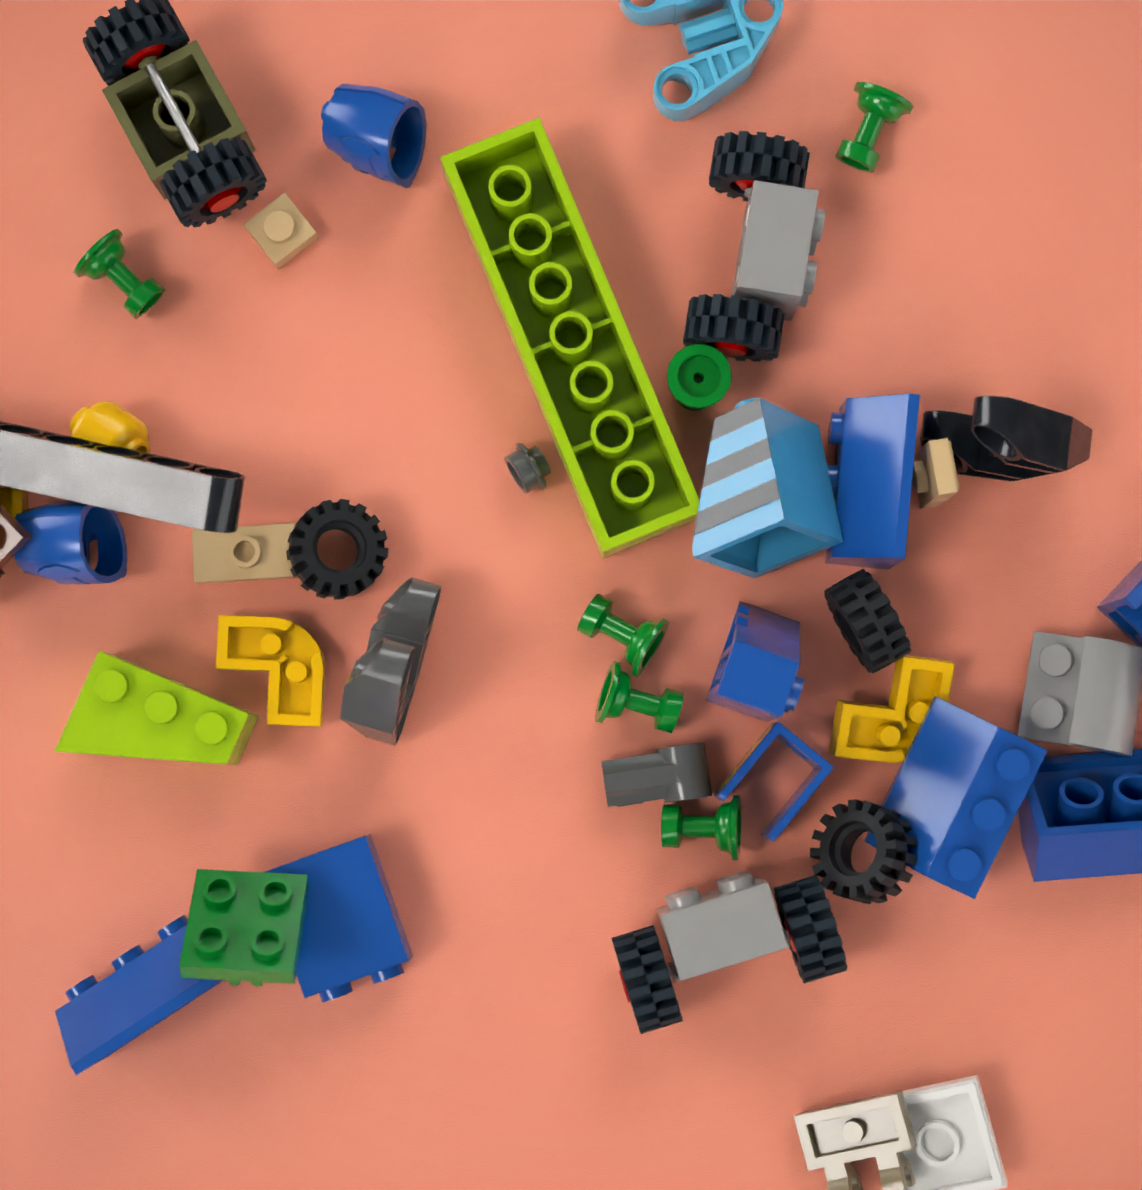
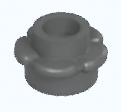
M522 443L516 444V451L504 457L513 479L525 494L538 486L541 490L545 489L546 481L543 477L551 473L545 457L536 446L527 449Z

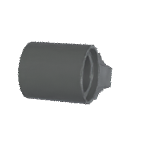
M704 742L657 749L655 754L601 761L608 807L640 804L645 801L664 799V803L712 796Z

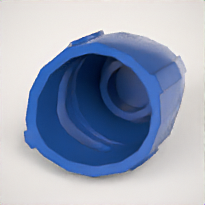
M341 84L334 90L331 100L324 104L321 111V119L323 121L322 136L327 148L340 156L343 161L350 163L357 171L409 188L416 177L425 149L427 127L425 109L414 99L380 87ZM390 147L396 148L392 160L390 159Z
M68 500L52 502L16 514L15 519L32 536L14 555L17 565L25 573L54 580L59 584H104L114 582L126 576V540L123 527L114 510ZM93 540L98 542V562L95 570L90 567L89 545Z

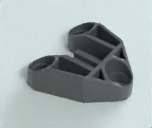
M411 577L382 605L377 617L378 621L372 626L367 652L356 660L343 690L340 719L367 738L396 746L400 738L424 659L440 598L441 585Z

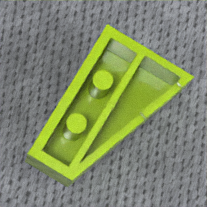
M98 651L54 752L238 765L259 716L116 655Z

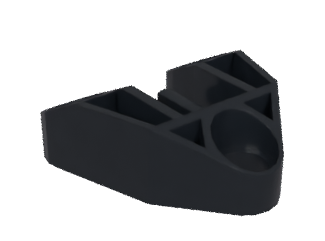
M980 396L974 399L973 415L950 411H927L923 413L920 442L923 447L931 440L948 438V441L951 440L958 475L1013 482L1067 471L1089 460L1093 431L1072 416L1031 403L1002 396Z

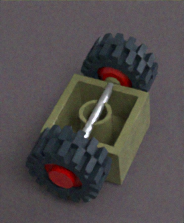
M135 0L125 1V7L118 9L117 6H114L108 10L109 16H99L94 21L96 26L88 27L86 30L87 37H83V43L102 80L108 85V87L102 89L106 99L150 180L164 200L168 199L180 223L185 227L190 225L200 227L206 221L208 225L216 222L217 217L222 216L226 218L232 215L230 211L236 208L241 210L247 206V200H254L258 197V191L264 190L267 179L253 155L256 149L197 40L189 44L187 43L190 41L170 2L168 0H139L136 3Z

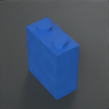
M371 834L265 871L266 873L308 875L309 890L296 973L304 998L319 993L321 1001L326 1002L352 992L351 981L371 975L373 984L404 973L401 963L409 961L413 954Z

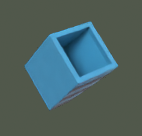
M762 398L743 400L735 405L734 410L714 419L693 535L692 551L694 558L752 578H757L843 543L819 425Z

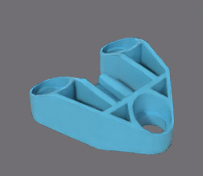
M619 0L623 14L631 22L638 25L679 24L682 36L681 41L688 55L734 40L696 53L692 58L671 64L662 69L656 76L653 87V100L658 111L670 120L686 121L706 111L746 82L778 28L784 7L783 0H766L771 4L774 14L765 22H755L747 17L744 12V5L750 0H655L653 4L647 7L636 6L630 0ZM668 81H677L686 85L691 90L692 95L684 103H670L664 98L662 87Z

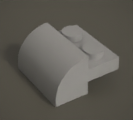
M1034 631L1018 736L1028 740L1132 757L1142 692V647L1092 636L1082 638Z

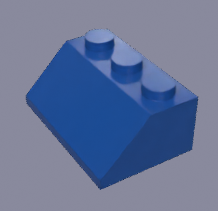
M919 394L846 398L840 407L839 413H831L828 428V444L836 445L835 464H827L843 543L826 549L825 563L889 570L905 559Z
M934 696L881 805L901 815L900 819L908 821L912 827L905 834L916 837L918 846L908 848V853L918 856L917 865L907 863V866L932 880L975 899L1048 750ZM868 832L864 841L877 848L875 836Z
M1142 749L1133 750L1132 757L1105 752L1045 756L1018 810L1021 842L1033 882L1141 874Z
M186 915L179 917L159 930L157 934L162 941L146 952L142 950L140 945H137L113 960L111 964L116 971L99 983L95 976L91 975L65 992L69 1002L57 1009L55 1014L70 1066L76 1075L102 1061L224 981L181 978L179 963L188 920Z

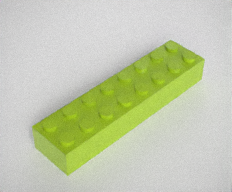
M540 117L441 156L444 177L602 559L695 522L700 502Z

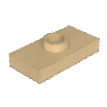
M948 438L928 441L914 455L912 485L915 493L918 494L920 509L938 507L960 489L951 440L948 441Z
M296 523L242 526L232 533H218L199 529L192 530L194 583L210 584L294 578L290 571L292 568L291 560H287L286 551L289 549L290 542H287L289 535Z

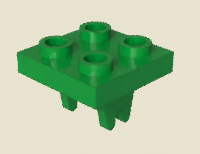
M197 869L179 963L181 978L228 980L231 985H239L241 981H250L253 986L257 987L262 986L263 982L295 984L309 890L308 875Z

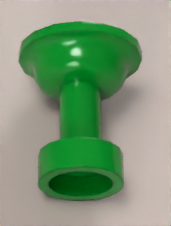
M857 82L854 91L858 94L857 105L865 116L854 141L842 140L835 156L853 168L873 173L880 158L879 154L873 150V146L884 122L894 123L898 121L903 114H911L914 106L904 97L884 87L867 82Z
M114 229L98 240L85 253L76 265L74 273L79 278L88 276L93 280L107 276L128 296L123 307L137 319L160 299L165 289L154 278L142 282L122 262L125 254V247L121 243L123 234L119 229Z
M695 344L684 347L674 355L669 363L666 377L669 390L677 402L685 409L698 411L711 407L723 399L729 390L732 374L729 362L720 351L709 345Z
M597 594L584 611L577 630L590 638H594L599 632H603L627 646L625 658L632 665L631 673L638 677L645 670L659 648L668 629L669 622L664 618L660 622L645 621L636 628L612 614L613 602Z
M613 661L606 674L599 695L595 722L603 723L606 718H617L623 713L624 709L654 717V729L671 734L681 712L683 693L666 688L659 697L632 689L629 674L621 670L620 662Z
M734 795L731 802L720 805L716 811V816H687L683 814L681 805H663L661 817L662 847L679 848L683 837L715 838L716 844L721 851L731 854L733 860H739L742 829L740 795Z

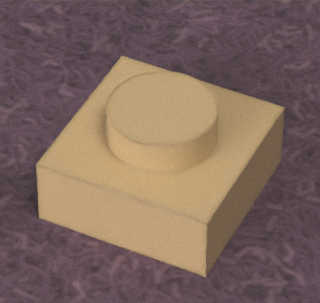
M285 192L243 224L277 269H280L319 239L317 232Z

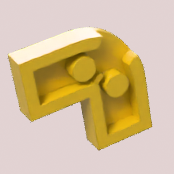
M218 615L216 669L269 672L267 725L323 727L326 668L323 653L313 636L301 626L282 618Z
M905 655L895 662L888 706L837 700L828 752L836 757L887 763L903 762L934 696L948 702L955 663L943 659Z

